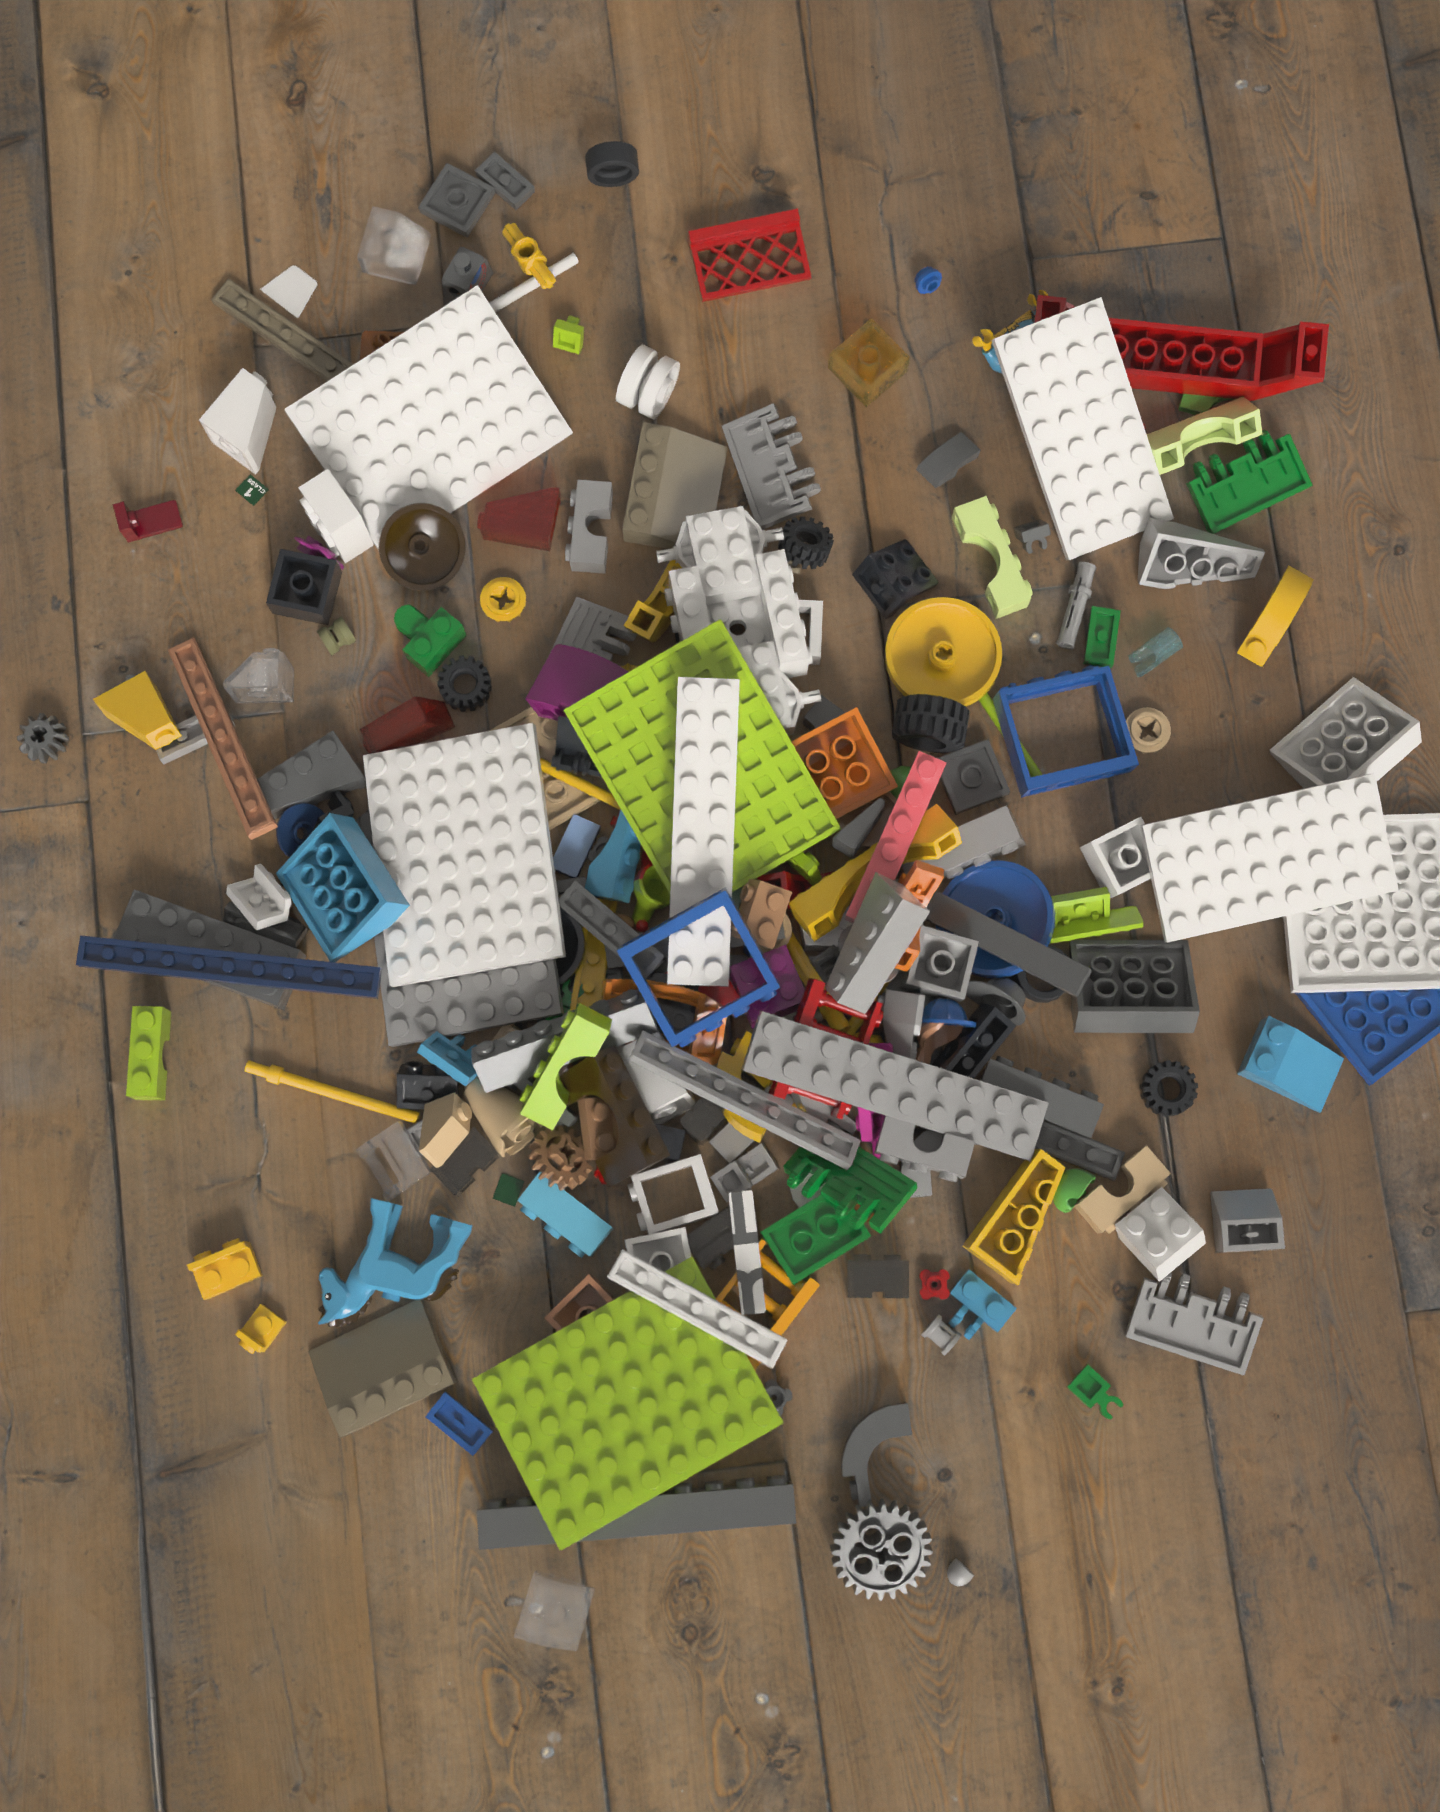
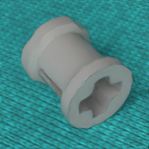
M939 1314L921 1333L924 1338L929 1337L941 1348L943 1355H946L962 1336L959 1331L955 1333L942 1321V1316Z

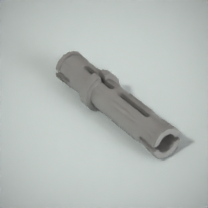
M1079 562L1074 584L1069 587L1068 593L1070 598L1059 637L1056 641V644L1062 648L1074 649L1075 647L1074 644L1087 599H1090L1092 595L1090 588L1097 569L1092 563Z

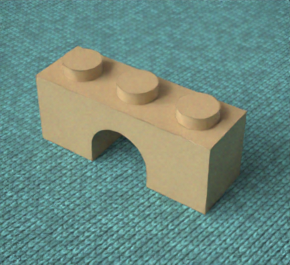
M1147 1145L1140 1148L1120 1166V1169L1128 1179V1189L1122 1197L1112 1196L1102 1185H1098L1075 1204L1074 1207L1097 1234L1104 1231L1109 1234L1116 1229L1115 1224L1120 1221L1119 1218L1127 1211L1131 1212L1143 1202L1142 1198L1150 1191L1154 1193L1159 1188H1164L1168 1184L1165 1178L1171 1173Z

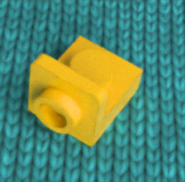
M260 1304L244 1327L238 1329L235 1333L241 1339L238 1344L252 1354L255 1351L259 1353L265 1352L287 1322L264 1304Z

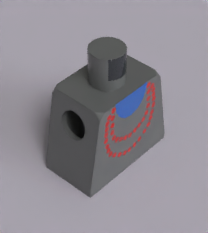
M464 247L458 249L442 278L443 304L445 306L477 285L483 292L493 274V270L485 257Z

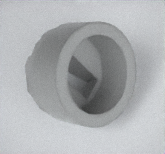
M957 1558L952 1561L947 1570V1578L955 1586L966 1585L974 1577V1574Z

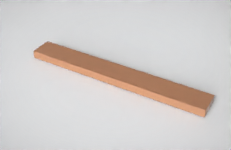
M193 637L168 649L247 836L252 840L277 828L278 825L198 642Z

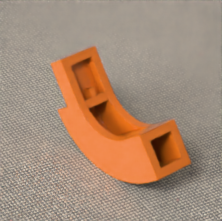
M916 860L908 874L902 873L898 883L903 884L927 907L944 878V869ZM920 928L895 966L896 969L908 972L919 955Z

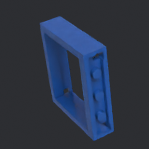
M1091 665L1083 668L1082 672L1072 674L1071 671H1063L1056 674L1055 678L1044 680V677H1036L1027 681V684L1017 686L1016 683H1010L1006 687L999 688L1000 690L992 700L1021 798L1130 773L1139 765L1109 666L1099 668L1098 666L1093 667ZM1096 685L1117 758L1030 778L1009 704Z
M726 887L622 944L617 949L619 956L671 1047L677 1044L680 1047L690 1044L696 1040L695 1034L704 1029L707 1032L717 1029L724 1024L722 1019L731 1014L734 1017L744 1014L750 1010L749 1004L758 999L761 1002H765L777 995L776 989L780 988L777 977ZM724 906L766 983L675 1032L633 956Z

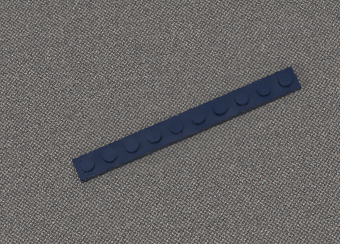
M80 935L76 966L83 968L378 999L382 974L381 967Z

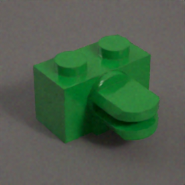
M409 604L401 606L394 615L397 629L410 639V642L402 649L407 660L428 678L467 636L463 624L442 607L430 619Z

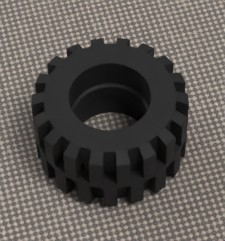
M928 694L904 696L897 700L891 736L900 744L920 751L933 753L958 751L964 748L970 711L961 703L941 696Z

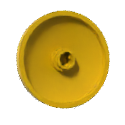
M948 597L926 599L907 608L893 623L885 647V663L888 674L893 684L904 696L914 694L936 695L952 699L966 707L981 699L990 690L998 676L1002 662V644L998 631L992 621L972 604Z

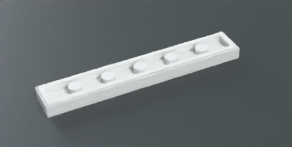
M623 1249L607 1276L614 1282L772 1369L788 1341L786 1338Z

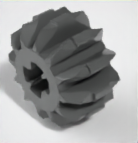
M39 713L37 721L32 716H28L30 724L28 726L19 725L20 729L24 732V734L16 736L17 741L22 743L19 749L23 754H28V758L31 761L39 759L41 763L46 764L49 756L53 760H58L56 753L58 750L67 752L66 747L62 745V743L69 741V736L64 733L66 726L63 723H58V718L54 715L47 718L44 713Z

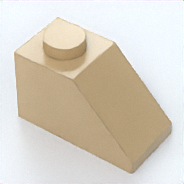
M455 1092L424 1105L419 1152L436 1168L443 1165L469 1134L472 1110L468 1103L464 1102Z

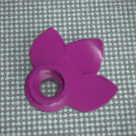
M309 535L305 540L297 536L293 538L300 543L297 549L304 554L321 555L328 559L337 560L334 558L336 555L334 552L323 547V544ZM337 560L340 568L343 570L344 565Z

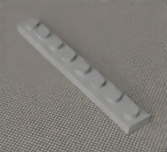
M642 1031L628 1060L846 1170L852 1165L861 1140L675 1046L671 1047L669 1043L645 1031Z

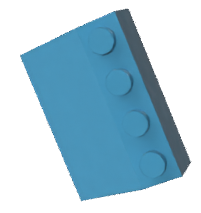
M329 813L276 872V875L289 893L292 901L330 962H337L390 927L410 906L353 817Z

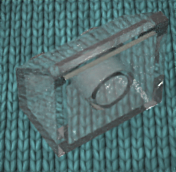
M372 206L357 255L362 273L416 285L431 237L430 232L399 212Z
M265 648L263 652H253L223 681V687L235 703L294 702V667L284 652H280L276 648Z
M536 1570L532 1575L514 1637L544 1647L577 1651L595 1588Z

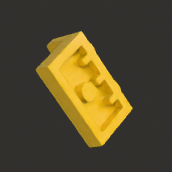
M237 1238L222 1244L223 1250L212 1254L211 1250L193 1257L195 1262L188 1264L187 1267L189 1271H193L203 1300L210 1299L263 1276L250 1242H240V1239Z

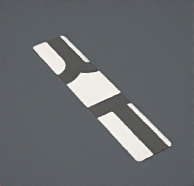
M753 1191L730 1192L728 1196L741 1314L764 1313L766 1308Z

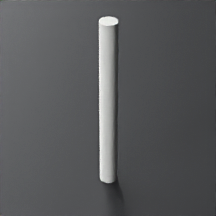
M572 253L548 268L556 277L579 263L576 255ZM533 276L489 304L494 312H497L540 285Z

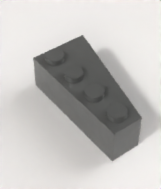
M334 731L326 734L257 779L274 819L280 818L286 809L296 804L318 805L319 802L330 799L332 793L337 790L342 795H346L347 792L358 788H366L365 777Z

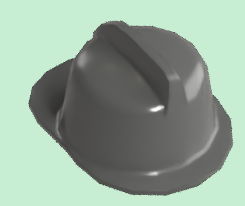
M1007 977L991 978L987 983L969 981L966 996L978 1005L985 1003L995 1006L1016 1026L1025 1022L1026 1015L1023 1006L1026 996L1023 989L1017 983Z

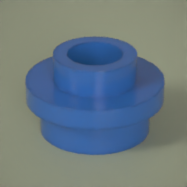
M930 266L921 269L914 279L916 289L921 294L934 292L940 285L942 275L939 270L933 269Z

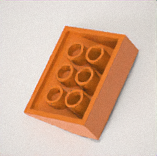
M857 707L791 741L836 819L898 787Z

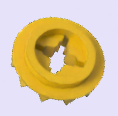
M499 577L489 581L484 586L480 595V604L487 617L494 619L496 622H510L515 617L520 616L524 607H526V594L521 584L516 580L508 577ZM506 591L508 600L512 602L505 603L502 610H500L499 601L495 599L502 598Z

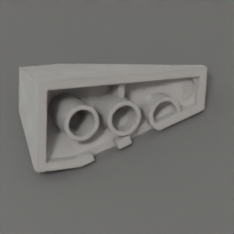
M1149 518L1140 542L1138 584L1171 589L1175 588V585L1191 583L1194 586L1202 585L1203 581L1220 580L1225 582L1255 578L1265 551L1264 549L1176 522Z
M885 989L884 995H878L877 1002L883 1003L881 1010L884 1011L881 1024L885 1043L893 1045V1053L916 1060L917 1050L914 1039L915 1036H920L925 995Z

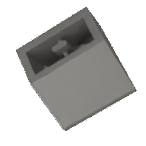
M1272 1188L1210 1192L1216 1253L1285 1249L1282 1216Z

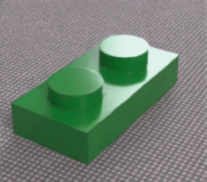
M1091 607L1083 664L1098 667L1109 666L1112 669L1121 610Z

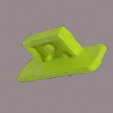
M1107 887L1051 896L1055 909V928L1049 944L1120 931H1130L1144 926L1143 919L1136 906L1110 910V893Z

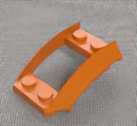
M605 979L602 981V1000L615 998L627 990H637L638 987L633 979ZM646 980L655 997L695 1006L693 1022L723 1006L700 992L677 985ZM727 1017L722 1019L724 1024L711 1032H707L704 1029L695 1034L696 1040L691 1042L690 1046L680 1047L677 1044L675 1047L711 1065L717 1064L721 1056Z

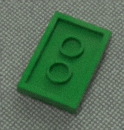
M819 1195L761 1231L763 1238L792 1285L800 1282L871 1237L864 1224L858 1230L850 1227V1220L856 1213L854 1208L845 1219L840 1220L834 1216L838 1206L822 1195Z

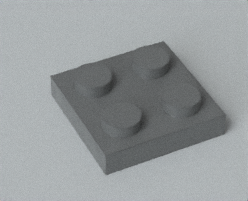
M446 163L419 205V212L468 238L496 194L495 188Z
M989 739L937 758L946 762L940 780L955 815L1010 794V789Z

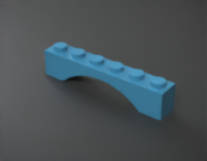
M621 809L609 841L601 853L589 865L585 889L596 898L629 903L634 888L635 872L640 859L641 843Z

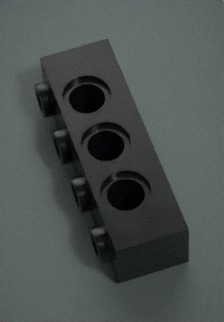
M981 1003L967 1020L976 1022V1027L963 1028L959 1036L949 1042L932 1063V1066L973 1079L1016 1027L995 1006Z

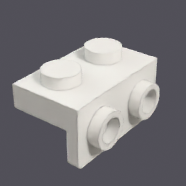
M262 864L255 865L253 878L227 885V896L255 930L288 921L291 897L277 883L273 874L268 872Z

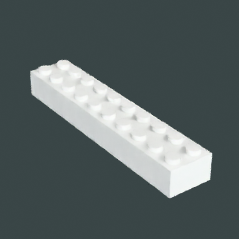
M678 677L670 918L725 887L732 898L740 679ZM724 906L669 936L667 984L729 986L731 918Z

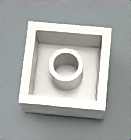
M1142 817L1080 847L1100 888L1107 887L1110 898L1151 879L1140 825L1145 824Z
M1162 1187L1115 1224L1118 1238L1158 1281H1161L1206 1244L1203 1229Z

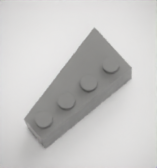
M876 872L825 986V989L836 1002L866 1014L930 911L903 884Z

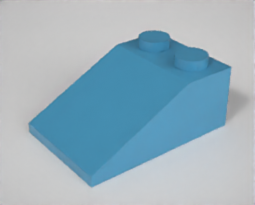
M1267 1016L1260 1021L1237 1074L1320 1113L1344 1058L1300 1030L1271 1016Z

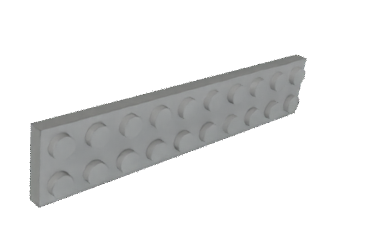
M763 1011L759 1012L741 1069L748 1073L936 1132L948 1133L973 1140L975 1144L1029 1161L1032 1159L1049 1102Z

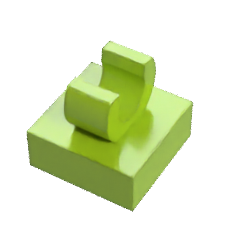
M569 315L567 321L557 319L553 331V347L580 354L584 338V326L579 325L580 318Z

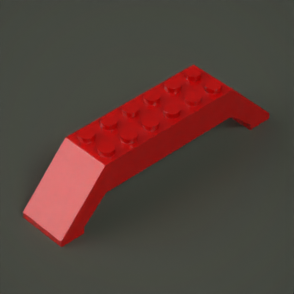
M1038 295L1034 323L1075 306L1067 302V298ZM1108 318L1132 389L1229 399L1245 397L1248 401H1254L1323 382L1325 377L1329 324L1300 321L1298 325L1267 333H1255Z

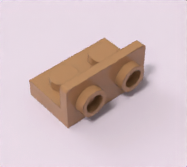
M584 1098L578 1101L585 1160H596L616 1147L619 1129L613 1111L603 1099Z

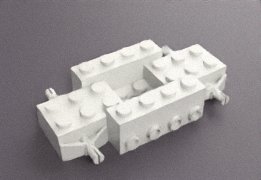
M743 506L686 516V521L682 523L676 546L671 549L656 551L658 563L675 560L682 567L681 569L669 571V588L664 589L667 606H673L674 615L670 616L673 633H679L681 642L721 619L787 735H793L800 710L804 708V704L821 702V695L819 689L804 693L799 692L788 679L807 675L808 665L812 664L810 647L806 645L805 624L803 619H800L798 611L800 610L797 592L794 593L792 568L788 566L785 550L762 553L764 547L767 546V542L784 540L782 527L767 531L762 530L759 524L744 510ZM739 623L746 628V631L742 635H734L730 632L729 628L733 624Z

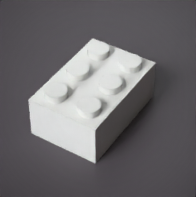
M326 469L298 487L303 496L299 501L305 509V513L311 520L310 522L316 532L325 540L328 549L336 554L335 558L340 555L346 564L374 545L360 513L329 469Z

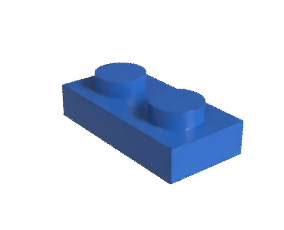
M444 1392L425 1416L472 1456L477 1453L494 1431L447 1392Z

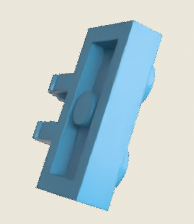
M436 1031L421 1043L417 1053L465 1087L477 1077V1073L472 1065L471 1048L477 1045L474 1044L467 1051H464L461 1047L466 1037L459 1034L450 1041Z
M967 1269L950 1291V1294L962 1306L948 1324L953 1328L959 1325L964 1315L970 1310L977 1316L974 1322L967 1327L963 1335L970 1340L983 1322L995 1332H999L1017 1308L970 1269Z

